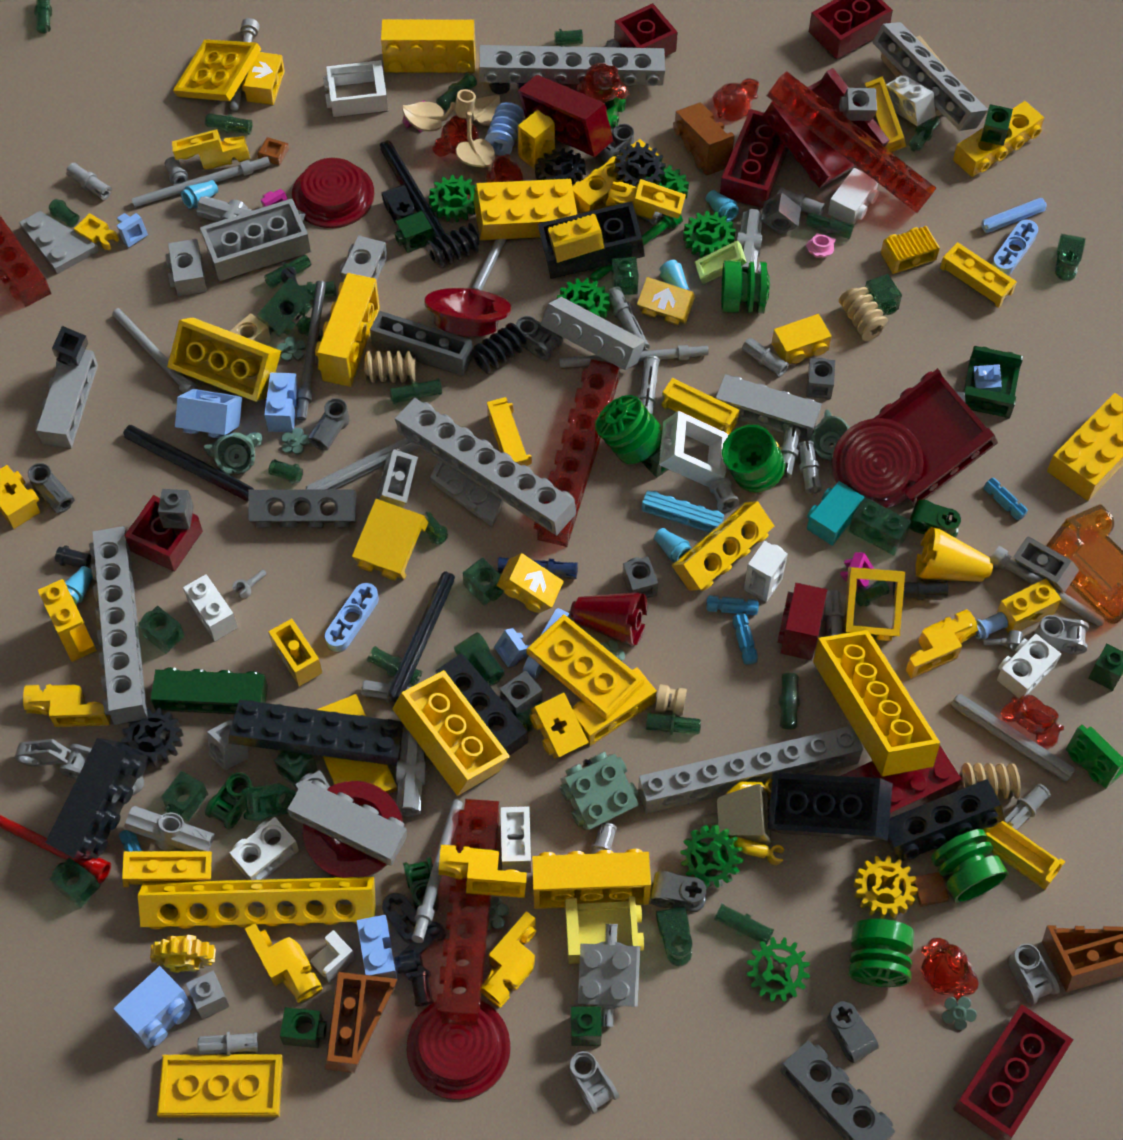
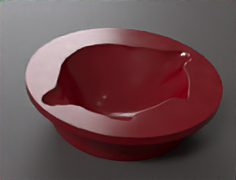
M324 158L312 163L297 178L292 189V199L297 210L306 214L304 220L312 225L323 228H340L357 222L370 210L375 196L374 185L369 175L360 167L341 158Z
M440 289L427 294L424 301L425 307L435 314L434 324L439 329L462 336L492 334L498 330L499 320L508 317L511 313V304L506 299L496 294L476 289Z
M873 418L858 422L844 432L833 452L832 471L836 484L840 481L864 496L863 507L883 509L901 503L908 498L905 491L921 480L923 473V453L916 437L905 426L889 419Z
M346 781L335 784L327 789L336 795L338 792L350 796L353 799L352 803L361 807L365 804L375 808L379 812V816L386 819L393 817L403 822L395 801L387 792L376 785L363 781ZM303 823V839L308 854L319 868L330 875L339 878L368 877L376 874L388 865Z
M451 996L432 1003L418 1015L409 1031L406 1051L408 1063L414 1077L427 1091L445 1099L465 1100L485 1093L499 1081L509 1062L511 1043L507 1026L493 1007L477 998Z

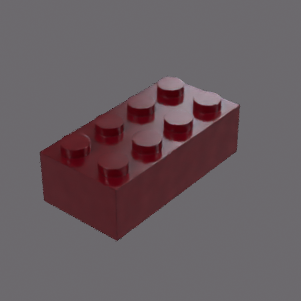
M539 75L534 76L518 90L525 119L537 110L545 116H549L555 122V140L593 157L597 156L613 142L607 108L602 101Z
M750 109L722 175L720 194L738 202L763 208L764 201L770 197L789 148L781 141L772 126L767 123L766 118L763 116L764 112Z
M941 745L939 746L934 766L930 768L881 776L874 762L870 761L841 775L847 777L881 778L893 783L890 818L956 792L961 782L960 775Z
M1021 1004L953 1110L995 1140H1011L1074 1039Z

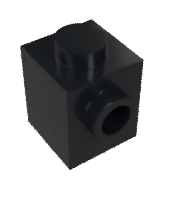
M62 326L52 347L54 356L57 357L56 360L68 366L71 363L78 366L88 345L87 337L84 334Z

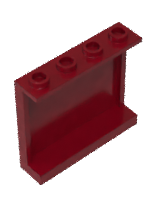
M834 68L826 71L821 80L776 104L772 101L763 114L767 123L772 126L781 141L793 153L796 161L803 166L810 179L819 188L878 155L890 141L874 119L872 121L844 120L839 103L840 98L844 96L849 87ZM853 102L854 105L862 107L859 103Z
M938 368L933 372L926 373L917 385L904 390L899 399L892 404L885 405L879 414L874 417L889 419L902 424L911 431L920 444L924 460L921 480L905 491L906 496L914 506L917 500L928 498L998 444L995 434L989 427L986 428L945 380Z

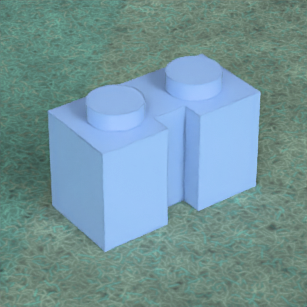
M270 372L265 408L268 432L292 433L296 418L294 407H297L298 401L296 399L299 389L296 373Z
M386 915L357 920L365 974L397 979Z

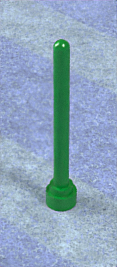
M663 214L659 223L641 235L643 246L665 229L676 228L683 222L682 216L680 215L676 219ZM621 263L598 268L591 274V280L594 282L599 281Z

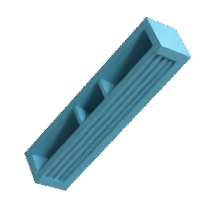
M647 490L642 502V512L709 533L724 521V514L717 510H708L704 506H696L688 501H680L672 496L661 495L656 491L651 492Z

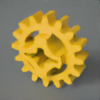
M875 856L873 864L867 860L864 863V869L859 868L856 875L859 879H855L853 885L859 888L855 893V898H863L860 907L869 906L871 908L869 915L872 916L878 911L880 912L881 919H884L886 913H890L894 919L898 914V910L905 914L908 910L907 905H913L915 901L913 896L918 891L917 887L912 886L916 882V876H908L911 870L909 866L904 869L900 867L902 860L898 859L894 864L891 863L890 856L886 857L885 862H881L879 856ZM868 878L870 879V882H869V883L872 885V888H871L870 891H868V888H867V879H868ZM901 883L904 886V896L901 895L902 891L899 889Z
M193 935L168 936L166 940L161 939V942L155 941L151 945L150 959L152 963H157L158 966L164 965V967L170 968V972H196L199 968L211 966L212 963H215L216 948L214 945H209V942L199 941Z

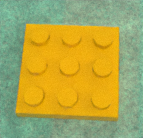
M204 39L173 89L177 97L231 101L260 53V46L256 42Z

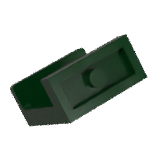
M974 346L963 390L965 392V403L972 411L1010 418L1016 402L1015 393L1023 356L1013 352H1003L988 347ZM1000 365L1001 392L975 388L974 366Z

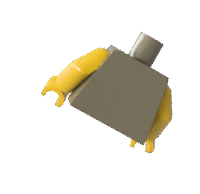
M772 779L767 780L765 785L762 782L740 781L728 790L725 795L717 799L718 813L704 815V826L707 825L710 830L712 826L719 825V832L729 829L727 837L738 838L734 846L742 847L743 850L741 852L759 858L767 856L770 864L779 865L783 859L776 858L773 852L783 853L784 848L781 845H775L771 849L768 848V845L772 844L771 830H768V800L771 799V790L769 788H772Z

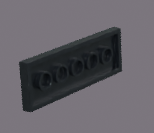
M239 700L230 729L228 744L397 766L404 724L401 721L291 707L252 700Z

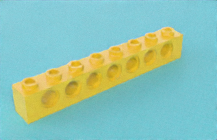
M374 877L147 882L142 884L138 893L140 927L162 929L164 927L178 926L182 929H188L194 926L219 928L223 925L249 927L254 923L266 924L267 926H278L287 923H294L298 926L310 923L335 925L339 922H353L357 924V920L375 917ZM317 900L321 902L322 905L315 906L311 904L310 901ZM348 900L351 904L343 905L339 901ZM289 901L293 906H284L281 902ZM253 902H260V903H262L264 906H263V907H256V906H254L252 903H253ZM200 903L203 904L206 908L200 909L196 907L194 904ZM223 903H231L235 907L228 908ZM166 904H172L177 909H169L166 907Z

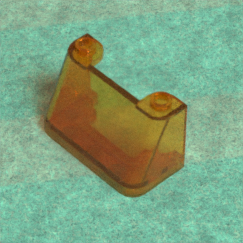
M1099 504L1067 518L1046 546L1073 561L1079 572L1070 586L1106 622L1115 624L1123 620V550L1108 536L1114 528L1115 521L1113 516L1102 504Z

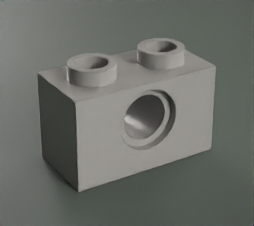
M358 235L355 244H351L349 247L346 263L343 262L341 264L339 276L342 277V282H344L347 273L375 278L377 282L387 260L386 243Z
M191 239L168 243L169 253L165 254L168 268H172V273H168L171 288H176L178 296L207 292L198 240Z
M393 449L385 461L376 499L403 508L407 503L418 457Z
M1029 536L1026 537L1013 557L1018 564L1040 578L1047 579L1051 585L1063 592L1067 590L1079 572V569L1072 560Z

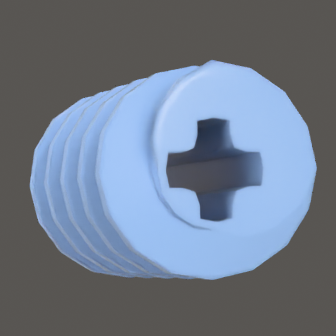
M505 102L496 107L485 140L492 145L495 154L499 156H507L512 152V147L517 138L518 125L522 123L524 118L523 109L514 103Z

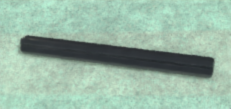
M390 140L381 142L380 151L399 183L405 185L417 213L420 211L424 213L432 227L433 239L435 237L441 239L442 234L445 233L444 229Z
M128 425L123 431L126 439L245 501H248L249 490H254L248 484L133 425Z
M444 571L437 582L388 691L387 698L390 701L396 703L401 692L405 691L410 683L454 584L455 576L452 573Z

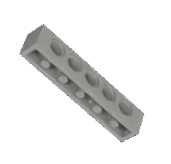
M901 22L883 24L872 43L904 75L934 92L935 107L959 131L976 129L988 112V109Z

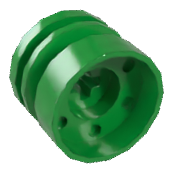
M724 261L721 285L722 313H738L741 302H746L747 312L752 313L753 304L757 302V313L764 314L770 290L767 263L760 261L758 273H755L754 261L749 262L747 272H742L740 261Z
M624 395L616 398L606 405L598 415L595 423L596 432L610 446L615 455L626 464H636L647 459L661 444L662 426L636 396Z
M745 425L731 432L724 441L721 452L723 462L742 489L748 492H763L779 483L784 475L786 464L777 443L766 428L759 425Z
M983 829L973 830L951 839L938 848L931 856L934 865L940 866L938 872L941 876L953 875L947 880L945 885L956 903L969 901L985 894L1001 884L1009 875L999 856L987 857L994 847L990 842H986L988 837Z
M864 919L855 922L852 926L851 946L856 951L850 955V962L852 963L849 966L848 973L850 978L859 983L876 987H900L909 984L912 975L910 971L912 960L907 955L913 951V929L904 923L887 919Z

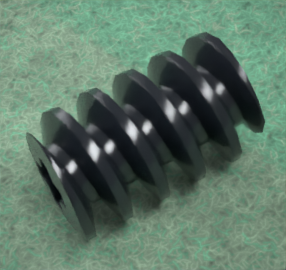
M469 223L467 228L461 226L459 232L452 230L450 235L447 233L442 234L441 239L435 237L433 243L426 241V248L434 263H438L441 268H444L445 259L451 265L453 264L452 256H455L458 261L462 259L461 252L466 257H470L471 248L476 254L479 253V236L474 225Z
M508 323L505 325V328L499 329L497 333H493L489 338L482 340L481 344H476L474 349H472V356L477 365L486 374L491 373L489 365L497 369L499 367L497 360L503 364L506 363L505 354L512 359L515 357L513 349L517 353H521V344L526 345L527 341L522 331L514 323Z

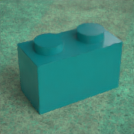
M838 481L833 488L829 487L821 498L822 502L818 506L814 505L808 512L807 530L833 546L862 511L865 497Z

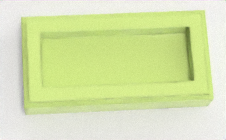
M738 240L695 261L700 281L703 284L722 276L724 261H740L741 266L747 263L742 246Z

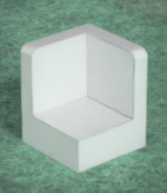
M334 930L325 937L327 946L310 960L312 966L328 983L338 975V972H342L355 960L353 950Z

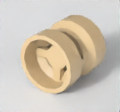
M660 684L655 711L665 712L668 710L672 711L675 715L683 716L687 689L678 688L675 690L670 689L668 685ZM670 694H672L671 703H670V706H669V705H668L669 696H670Z

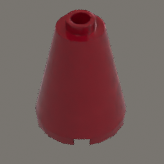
M639 592L580 596L576 601H573L570 614L571 617H574L575 623L629 646L639 644L644 633L646 624H642V615H647V599L645 594Z

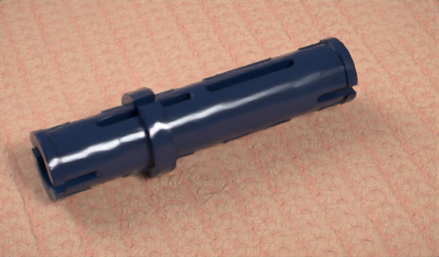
M498 558V574L503 573L510 558ZM550 558L549 561L533 560L558 578L577 579L578 562H560Z

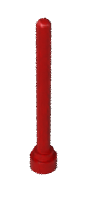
M0 815V828L85 869L88 877L98 883L104 882L111 870L110 862L102 858H73L45 843L46 837Z

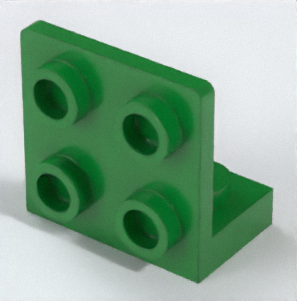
M1081 724L1076 729L1065 750L1075 763L1080 764L1088 771L1090 778L1095 783L1101 784L1106 789L1123 775V757L1094 728L1090 726L1087 729Z

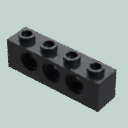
M462 653L435 671L438 674L444 670L457 688L460 686L469 687L468 690L460 692L473 708L478 705L486 707L484 710L476 712L489 729L494 725L503 727L499 731L491 729L490 731L509 756L529 743L527 729Z
M988 779L891 817L889 821L888 842L897 860L900 859L902 862L912 860L920 854L940 848L959 835L977 829L991 828L1005 821L1002 805Z

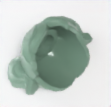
M828 409L824 412L821 422L814 428L811 441L814 442L816 453L821 458L830 461L832 460L838 440L850 427L842 418L832 416Z
M253 432L246 436L241 433H232L221 436L216 442L209 443L203 448L208 456L215 459L217 466L222 472L226 474H241L250 470L254 465L255 447L261 445L262 434Z

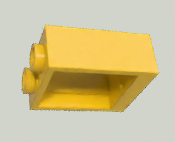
M848 567L843 631L851 633L868 630L870 634L876 635V640L892 641L893 636L900 637L905 572ZM857 579L896 582L892 628L853 625Z

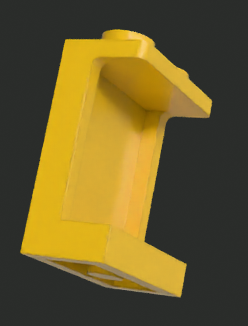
M375 499L352 557L358 563L357 566L363 570L372 572L373 569L381 571V575L388 579L396 581L398 577L405 580L407 575L405 568L421 531L425 532L429 522L424 515Z
M58 580L38 589L39 595L71 662L97 651L64 580Z

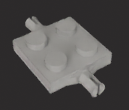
M605 924V942L597 944L581 943L578 1004L601 1006V1026L613 1027L614 1008L622 1006L638 1007L640 946H626L617 942L618 924Z

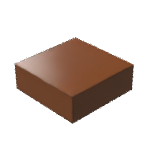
M267 137L257 153L258 159L268 157L270 163L280 166L289 150V145L286 142Z
M939 872L916 876V882L913 886L918 888L916 896L920 907L943 903L949 900L943 877Z

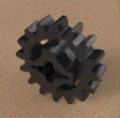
M636 142L635 147H632L630 143L627 144L626 149L621 148L614 160L613 172L617 173L616 180H623V183L637 187L640 179L659 185L665 175L666 163L661 162L663 155H656L657 148L649 150L648 143L644 147H641L639 142Z
M562 148L561 151L554 149L550 155L544 153V159L538 158V164L534 165L536 180L571 179L573 186L576 181H582L583 175H586L584 158H581L580 153L574 155V150L572 149L569 152H565V148Z
M146 708L147 718L127 722L130 728L122 729L125 738L121 739V742L148 756L145 762L146 768L150 762H153L155 767H159L160 760L163 759L164 762L169 763L168 756L170 754L173 756L178 755L175 747L183 745L180 737L184 735L182 729L179 728L180 723L178 719H173L171 712L168 711L163 715L161 708H158L155 713H151V710Z

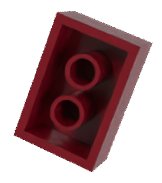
M833 0L811 12L808 32L836 59H839L874 39L883 24L891 23L893 10L883 0Z

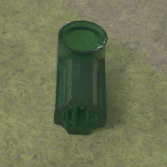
M476 632L454 646L456 654L462 653L489 686L498 683L505 675V671L490 653L488 644L480 633Z

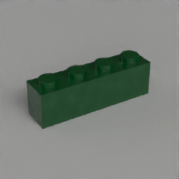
M168 667L164 670L155 669L151 702L155 711L161 708L162 711L235 714L239 700L266 703L268 685L265 675L255 671H248L246 673H233L229 670L206 672L203 669L180 671L176 668Z

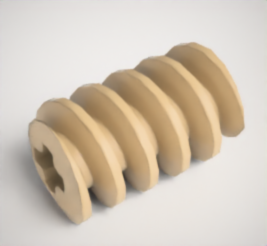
M866 287L851 288L841 294L839 303L852 320L858 333L862 335V339L864 341L873 340L881 334L883 328L888 323V319L883 316V311L878 309V304L873 302L874 298L869 294V290Z
M367 351L364 362L365 381L369 376L371 382L375 383L379 376L381 382L385 383L389 376L391 382L395 383L399 376L401 382L405 383L409 376L411 382L415 383L416 356L412 358L410 351H407L405 358H402L400 351H397L395 358H392L390 351H387L385 358H382L380 351H377L375 358H372L370 351Z
M968 762L962 765L959 773L961 782L958 790L988 779L997 796L998 792L1002 791L1004 799H1008L1010 791H1013L1015 799L1019 798L1021 789L1020 776L1015 764L1009 763L1005 767L1004 764L998 763L994 767L992 763H986L984 768L981 763H975L973 767Z

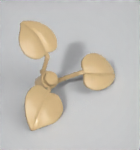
M467 89L460 90L457 93L456 103L451 102L450 108L445 115H443V109L433 102L403 105L402 110L408 122L415 128L427 132L441 129L442 121H446L453 110H455L458 117L467 118L468 142L458 144L456 149L458 159L462 163L473 167L484 168L493 164L495 152L492 145L485 139L472 140L471 121L476 120L482 126H490L495 109L500 104L499 95L476 99L474 92Z

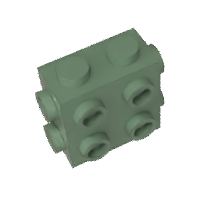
M605 751L590 758L591 764L584 767L580 763L565 770L566 776L560 778L562 785L559 786L560 791L566 801L570 800L574 811L571 812L573 819L578 827H583V830H590L639 805L637 798H639L638 791L632 782H628L625 776L627 772L626 765L621 757L617 758L616 754L606 755Z

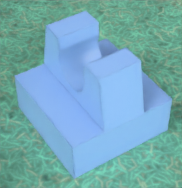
M125 213L117 217L120 223L116 225L123 243L128 248L148 236L142 218L137 213L131 217Z
M1000 365L974 366L975 388L1001 392Z
M513 628L505 630L494 646L507 667L516 666L519 660L527 657L526 649L530 646H525L522 642L524 636L521 633H516Z

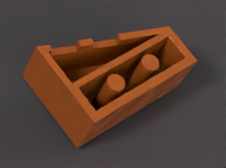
M699 102L677 110L673 128L675 133L683 139L686 150L694 156L696 166L701 168L707 176L726 168L733 151L735 135L732 132L726 133L723 130L724 124L722 122L716 123L713 120L714 115Z
M1047 925L1042 943L1066 992L1123 976V927L1103 926V929H1085V926L1057 928L1056 925Z
M338 972L325 1070L355 1073L394 991L397 979Z

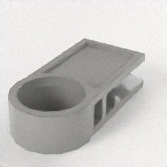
M53 739L21 742L18 745L15 759L29 766L64 764L68 761L65 759L66 754L70 753L71 750Z

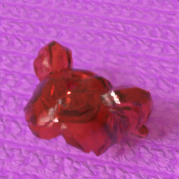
M596 63L589 67L583 81L576 86V90L579 93L604 103L616 97L623 100L629 95L628 87L620 80L618 69L605 63Z
M746 78L741 84L727 83L715 91L712 99L716 111H718V117H724L728 121H735L747 116L749 110L752 109V100L758 98L759 82L752 78Z
M455 115L445 123L441 130V138H437L432 147L435 155L439 157L446 156L449 153L456 155L458 144L468 142L467 118L463 119ZM471 123V134L474 141L479 139V133L476 130V126Z
M509 154L494 158L486 172V183L523 181L521 169L517 163L510 161Z
M1023 695L1019 699L1015 696L1012 697V702L1005 705L1001 711L1003 721L1017 722L1028 732L1036 735L1038 745L1043 748H1053L1058 743L1060 731L1064 730L1063 725L1057 724L1058 712L1052 707L1044 705L1042 701L1033 695Z
M932 938L928 941L926 947L922 946L921 953L924 954L925 959L921 966V972L924 980L930 984L934 991L941 995L953 994L957 1002L961 996L975 993L979 985L977 974L972 970L968 956L960 947L949 944L946 939Z

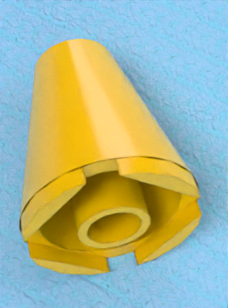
M930 527L925 533L920 544L924 546L922 554H917L916 576L922 579L983 582L985 578L990 577L993 564L990 563L988 556L939 528Z

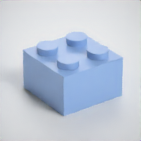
M192 389L177 397L175 427L183 428L185 433L197 434L199 431L208 432L210 437L220 438L239 427L242 397Z
M159 966L113 1009L124 1025L149 1050L153 1045L157 1046L163 1042L168 1035L167 1032L175 1024L179 1025L184 1022L190 1015V1010L193 1006L184 990Z

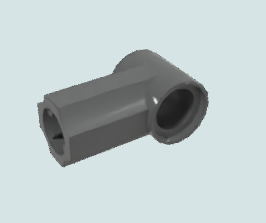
M332 398L326 402L324 406L325 412L308 437L309 442L322 451L329 450L340 430L346 428L349 424L347 405L342 399ZM334 413H341L338 416H333Z
M44 463L32 465L28 470V478L33 490L41 495L56 513H64L71 508L72 503L75 501L74 497L53 475L50 467ZM46 477L44 480L38 481L40 478Z

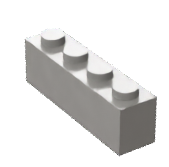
M563 297L548 303L541 326L624 370L638 363L646 342Z
M85 350L78 366L72 363L68 366L56 360V372L49 382V394L43 400V412L41 418L37 419L35 424V432L38 434L43 445L72 448L98 367L93 351Z
M726 374L716 396V399L739 409L738 420L784 433L785 428L793 427L791 436H793L795 428H798L801 431L799 438L811 441V435L817 425L822 406L821 403L815 402L812 399L798 397L787 391H778L763 384H755L740 377H732Z
M305 779L303 780L288 807L291 818L390 866L393 865L407 838V829L404 828L403 822L393 817L386 819L379 816V812L369 805L364 804L361 807L352 803L353 799L350 796L338 792L336 795L328 791V787L319 781L313 780L311 783Z

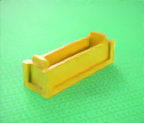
M883 76L866 82V88H876L877 112L875 115L881 130L890 140L885 148L891 153L907 147Z
M958 242L942 258L941 270H947L993 301L998 308L1002 305L1003 300L1014 292L1017 281Z
M674 378L670 380L662 392L664 400L661 406L664 409L669 408L675 412L680 411L728 435L737 425L739 409Z
M506 397L488 401L487 416L500 453L505 452L519 465H526L528 467V465L532 464L531 455H526L513 419V403L508 404Z
M1004 821L994 827L983 829L988 837L986 842H990L994 847L992 853L999 856L1001 860L1044 890L1047 889L1065 863L1062 858L1058 860Z
M212 851L124 852L123 887L142 885L147 882L211 881Z

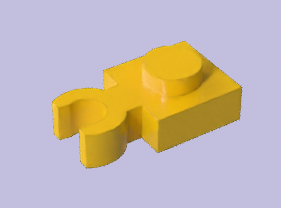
M90 213L74 228V232L92 243L101 242V246L105 250L111 249L108 240L119 241L118 234L113 230H109L107 223Z

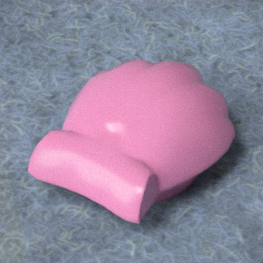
M816 233L807 243L806 247L808 252L815 258H826L833 253L836 239Z

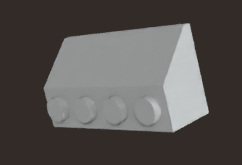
M293 199L200 227L212 266L219 281L311 252L308 233Z

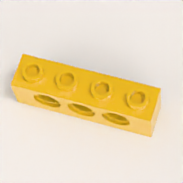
M1023 101L1013 108L1004 146L980 141L982 128L957 144L953 161L971 177L980 172L983 173L990 165L996 161H1002L1013 150H1019L1028 140L1037 138L1042 132L1041 127L1045 117L1026 101Z
M641 139L636 141L640 143L641 147H644L646 144ZM616 156L611 157L606 164L599 169L593 170L589 176L572 186L576 209L580 213L609 207L605 203L608 199V192L612 182H623V180H616L617 173L613 172Z
M758 501L746 502L671 566L689 591H704L713 585L715 577L728 572L732 568L731 564L736 559H741L748 555L751 551L749 549L751 546L764 541L769 536L768 532L775 526ZM742 527H743L744 530H745V536H744V537H743L742 534H741V529H742ZM723 543L727 546L726 553L723 551ZM705 558L708 560L707 569L704 566Z

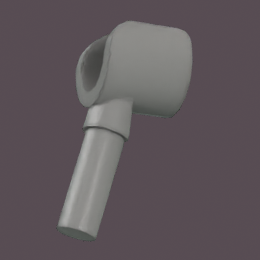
M262 569L247 581L241 579L235 581L232 588L234 592H237L242 587H245L239 595L241 598H248L251 595V587L267 575V573Z
M1011 630L1007 638L984 639V646L1002 645L1006 646L1009 650L1015 651L1022 641L1023 633Z

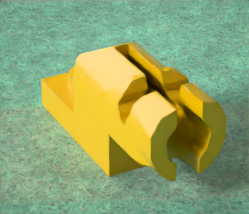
M216 129L172 141L175 160H187L199 154L204 169L232 165L233 157L238 162L250 160L244 135L224 138V141H221Z
M640 179L637 187L613 181L605 205L610 207L632 201L636 215L651 220L656 211L678 219L681 215L686 194Z
M968 609L956 613L953 620L950 617H946L944 620L924 628L919 638V643L923 650L913 653L906 667V672L910 678H914L958 658L962 649L961 644L972 636L977 635L976 632L978 631L976 620Z
M48 684L43 691L40 690L39 685H25L23 706L24 710H27L26 714H49L55 727L110 725L111 716L105 714L102 703L88 702L84 705V693L78 685Z
M441 845L438 875L456 879L467 878L466 893L525 898L527 873L513 869L498 870V851L465 846L461 853H458L455 845Z
M527 911L490 952L489 963L496 969H491L484 983L479 987L480 992L498 1008H501L510 998L507 988L516 991L534 969L535 955L522 945V943L527 944L536 933V919Z
M255 923L245 928L248 938L274 987L283 982L298 1003L307 1001L322 992L321 983L316 974L311 973V964L301 946L295 940L288 937L273 945L265 929L259 931Z

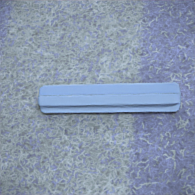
M1043 198L1035 199L983 219L981 228L985 233L992 232L1045 211L1047 204Z

